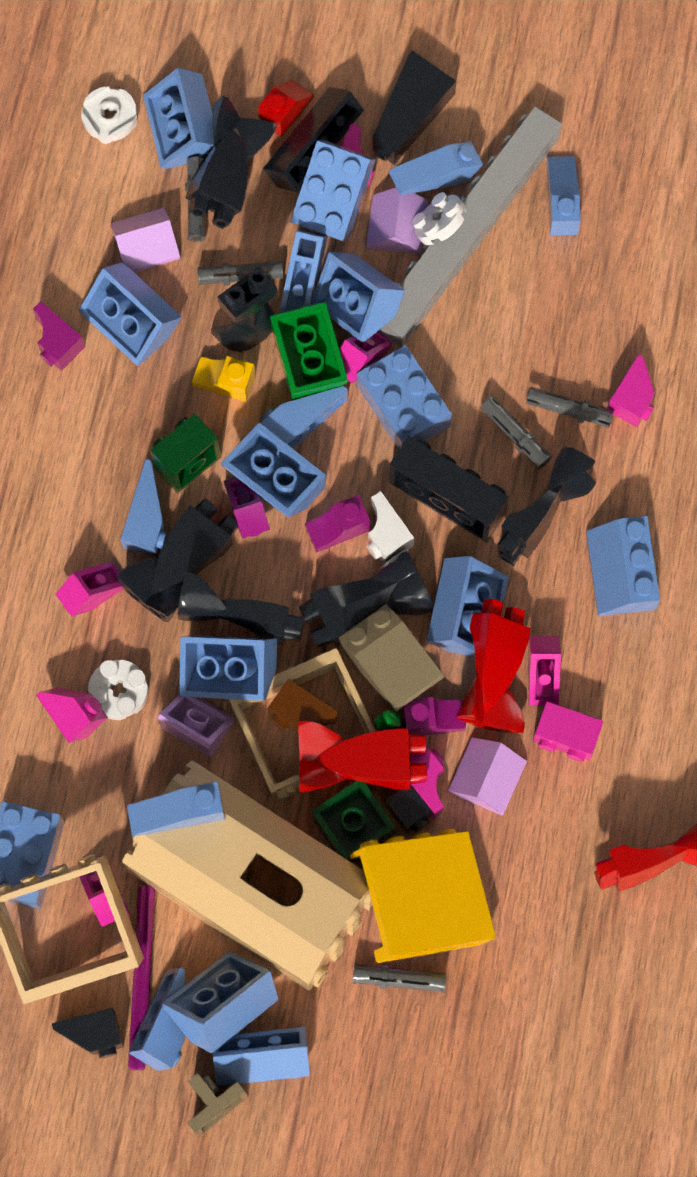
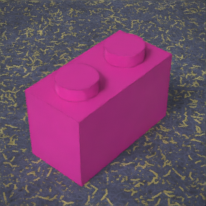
M546 702L533 741L539 743L538 747L546 751L555 752L557 749L567 753L566 756L572 760L583 762L586 759L590 761L604 721Z

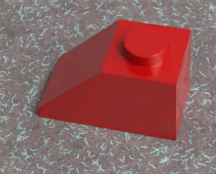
M293 80L277 85L258 106L259 120L276 123L277 126L274 133L282 137L314 98V94Z

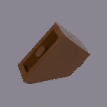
M290 679L286 681L268 706V713L271 716L270 721L283 730L288 727L292 731H298V721H311L325 726L336 724L339 719L338 711Z

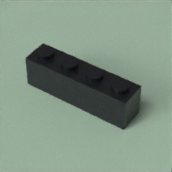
M329 87L263 167V170L277 188L298 192L302 188L317 140H325L337 145L349 130L350 125L354 124L363 113L364 109L351 91Z

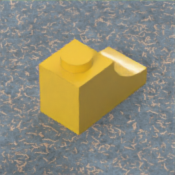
M228 356L223 360L200 357L192 380V386L247 402L255 380L254 364Z

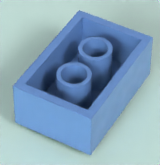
M317 140L290 222L341 241L349 240L376 159L325 140Z
M406 345L357 373L358 389L398 450H400L408 436L415 440L419 438L426 441L451 427V412Z
M1 802L0 885L9 883L11 887L20 884L22 878L37 873L39 877L50 874L49 870L53 867L65 823L61 815ZM47 887L7 901L41 909Z

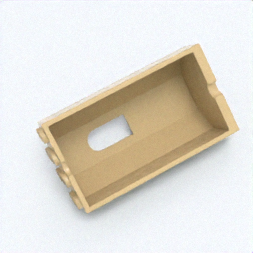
M191 760L184 769L187 773L184 776L178 773L172 778L161 795L187 787L218 782L225 820L134 837L133 847L135 850L134 852L129 850L122 861L126 870L309 992L314 986L319 988L328 975V968H326L330 960L336 962L345 949V936L347 934L350 936L355 934L362 922L360 914L364 908L369 911L373 906L364 871ZM256 854L267 859L301 883L303 894L298 903L292 906H282L240 879Z

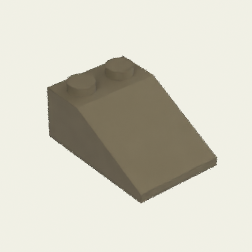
M387 604L339 637L347 658L395 712L444 678L442 672L404 622Z

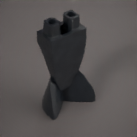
M225 96L216 101L213 107L212 121L214 148L189 185L185 197L190 200L189 213L197 217H203L210 210L214 213L213 225L221 229L230 225L233 217L242 211L248 182L247 160L253 157L271 139L276 130V123L240 118L233 104Z
M259 266L217 296L221 309L233 323L211 328V333L228 350L240 353L248 351L272 333L270 316L275 315L269 301L277 294V287Z
M562 447L555 460L550 483L544 492L529 507L509 514L501 525L503 537L497 545L501 550L499 557L514 566L521 555L529 558L547 532L559 503L583 497L592 491L596 482L586 471L596 463L594 459L574 448Z
M207 499L201 501L195 508L190 505L182 514L170 532L159 554V558L146 559L124 568L116 577L120 586L133 599L162 621L169 622L178 609L185 572L198 574L215 560L222 557L233 545L231 538L238 529L237 522L230 516L225 515L218 525L213 523L210 519L217 512V507Z
M406 548L383 563L370 579L321 588L310 593L312 599L299 606V610L306 623L320 616L324 625L310 631L317 647L325 646L332 642L335 646L340 645V636L386 604L395 614L422 615L434 609L431 598Z
M185 572L177 614L179 620L206 621L220 618L245 627L262 638H277V645L283 646L284 639L300 642L304 617L290 615L289 607L257 600H220L200 576Z

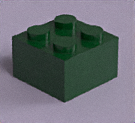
M195 413L189 418L184 417L175 425V430L168 436L163 435L153 443L150 450L155 470L177 494L221 458L218 437Z
M354 782L311 811L312 820L333 851L351 863L359 859H351L350 854L359 850L361 843L378 840V844H382L395 835L396 827L364 782Z

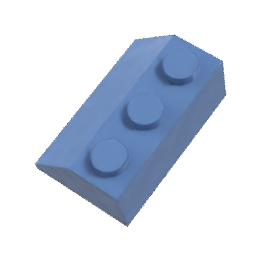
M177 68L143 95L162 169L187 164V159L191 157H199V161L200 158L206 159L214 148L213 113L203 75Z
M329 252L311 304L316 305L326 302L329 316L333 321L358 340L366 341L396 317L405 290L356 254Z
M124 262L104 267L78 310L137 366L141 365L170 338L182 318Z
M258 423L221 462L225 469L287 518L307 509L325 489L326 474L261 423Z
M648 516L616 519L587 530L586 536L598 616L656 610L660 602Z
M471 556L444 558L426 642L447 652L475 657L473 637L469 629L472 614H481L485 599H496L504 602L509 576Z
M212 635L180 637L179 696L266 700L277 668V638Z
M229 951L164 1001L162 1005L191 1043L213 1053L279 999L270 970Z

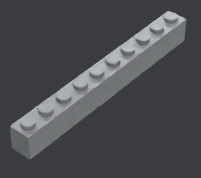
M534 107L529 115L525 113L517 124L518 129L514 135L509 134L505 138L501 146V152L498 156L493 155L490 158L483 176L478 175L470 186L471 192L467 197L462 196L460 198L467 208V212L463 211L462 213L464 221L461 226L447 239L440 241L437 238L431 240L433 245H425L422 250L423 255L418 262L414 260L409 265L406 271L407 276L403 282L400 283L398 281L396 283L405 292L396 317L378 330L381 334L400 347L406 344L561 137L563 125L561 122L537 107Z

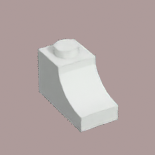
M381 491L372 496L371 507L374 510L377 521L374 529L368 533L369 544H367V548L374 559L380 558L385 563L402 549L406 548L408 550L413 547L414 537Z

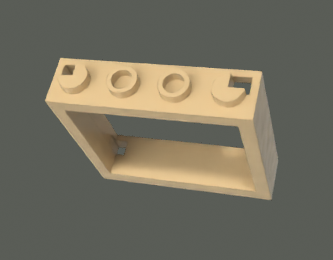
M337 648L274 675L266 699L277 695L288 679L300 685L334 670L363 733L376 732ZM228 699L272 799L278 796L280 799H284L296 793L295 788L299 787V774L276 784L243 712V709L262 701Z
M95 854L85 856L78 860L77 865L67 867L66 864L58 865L49 870L50 874L41 877L37 873L22 878L20 884L11 887L9 883L0 885V944L23 1004L137 968L143 961L144 956L106 855L96 858ZM97 871L126 951L34 981L4 901Z

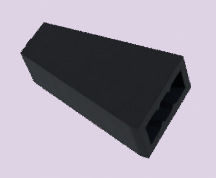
M413 50L407 57L373 135L375 155L383 161L388 160L393 165L399 161L453 98L456 92V80Z

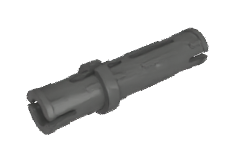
M199 157L187 159L188 178L185 183L186 191H188L189 185L205 160L203 158H200V162ZM188 200L187 239L189 241L193 240V242H202L206 239L205 216L197 217L189 213L190 200Z
M282 261L240 265L222 263L223 266L197 267L199 285L224 283V286H228L230 282H238L248 275L243 274L244 271H252L258 266L262 270H268L265 274L270 279H283ZM238 272L237 275L213 276V274Z
M532 386L526 401L528 405L578 419V422L584 423L586 421L606 428L610 427L614 414L613 410L597 407L590 404V401L584 400L582 402Z
M495 396L489 397L481 405V410L514 442L515 448L520 453L523 452L538 469L543 468L549 463L552 455L539 444L532 432L529 433L503 407Z
M354 964L352 984L378 985L380 989H386V986L445 993L446 973L388 968L386 964H382V967Z

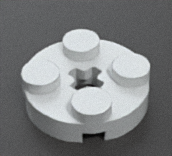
M101 87L92 91L85 98L84 107L81 111L83 125L86 131L94 138L99 139L101 143L108 144L112 141L120 140L136 127V104L132 96L125 90ZM108 109L110 112L116 111L113 118L106 119L104 118V111Z
M444 192L439 193L432 199V204L423 212L414 216L411 224L414 226L415 235L423 244L433 245L431 240L437 238L443 241L455 233L464 221L462 213L463 211L467 212V208L458 196H447Z
M126 660L104 661L94 671L88 685V692L100 702L108 719L112 720L126 719V717L138 713L144 707L149 693L144 673L138 666ZM118 683H123V688L126 689L125 694L120 693L118 697L113 696L114 692L111 687Z

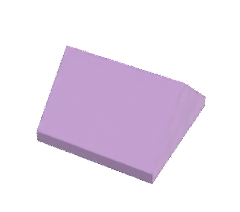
M397 188L374 194L366 248L422 254L423 243L415 235L414 226L411 224V221L415 215L423 212L428 207L429 201L415 193L400 195Z
M164 208L110 223L122 262L133 272L180 259L172 226Z
M178 695L159 714L157 719L161 729L212 758L236 718L200 697H181Z
M472 737L448 792L503 816L527 761L501 742Z

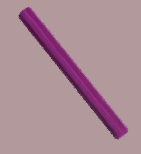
M139 886L136 938L144 959L140 966L134 968L129 1049L149 1008L155 889L152 886ZM129 1054V1069L144 1070L146 1064Z

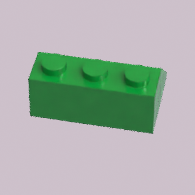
M326 302L270 316L271 329L291 401L338 388L348 382Z

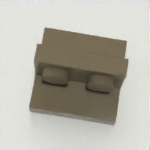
M197 1073L188 1082L207 1107L191 1119L188 1124L200 1137L248 1097L246 1092L236 1082L217 1098L221 1092L208 1075L202 1079Z

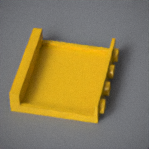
M448 829L439 832L438 836L432 837L429 832L413 836L411 840H405L404 836H398L386 840V843L378 844V840H371L361 843L360 849L350 854L351 859L361 858L383 945L374 951L377 963L479 946L496 938L468 831L456 833L455 829Z

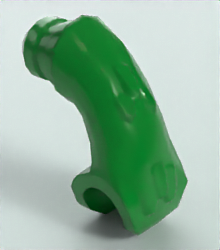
M386 709L375 719V728L378 727L379 731L398 729L401 726V716L397 711Z

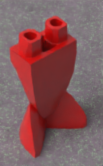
M485 599L481 614H472L469 628L475 648L476 677L459 706L456 719L490 731L523 733L525 726L524 716L508 687L523 661L531 628L523 625L524 610L506 607L503 618L501 614L504 603L496 599Z
M298 721L300 793L330 787L347 778L395 790L410 789V784L427 782V763H410V755L426 754V735L409 734V728L370 732L344 740L336 732L318 723Z
M697 824L690 828L679 840L669 844L648 848H632L621 845L610 849L608 859L595 863L596 871H594V875L600 889L604 890L614 885L617 886L618 891L632 888L655 878L679 861L697 866Z

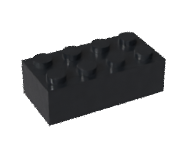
M408 436L390 463L389 483L486 543L506 515L509 497L501 487L495 484L489 485L482 481L480 475L471 469L464 470L457 466L453 458L443 453L439 455L431 450V446L422 439L417 438L415 440Z

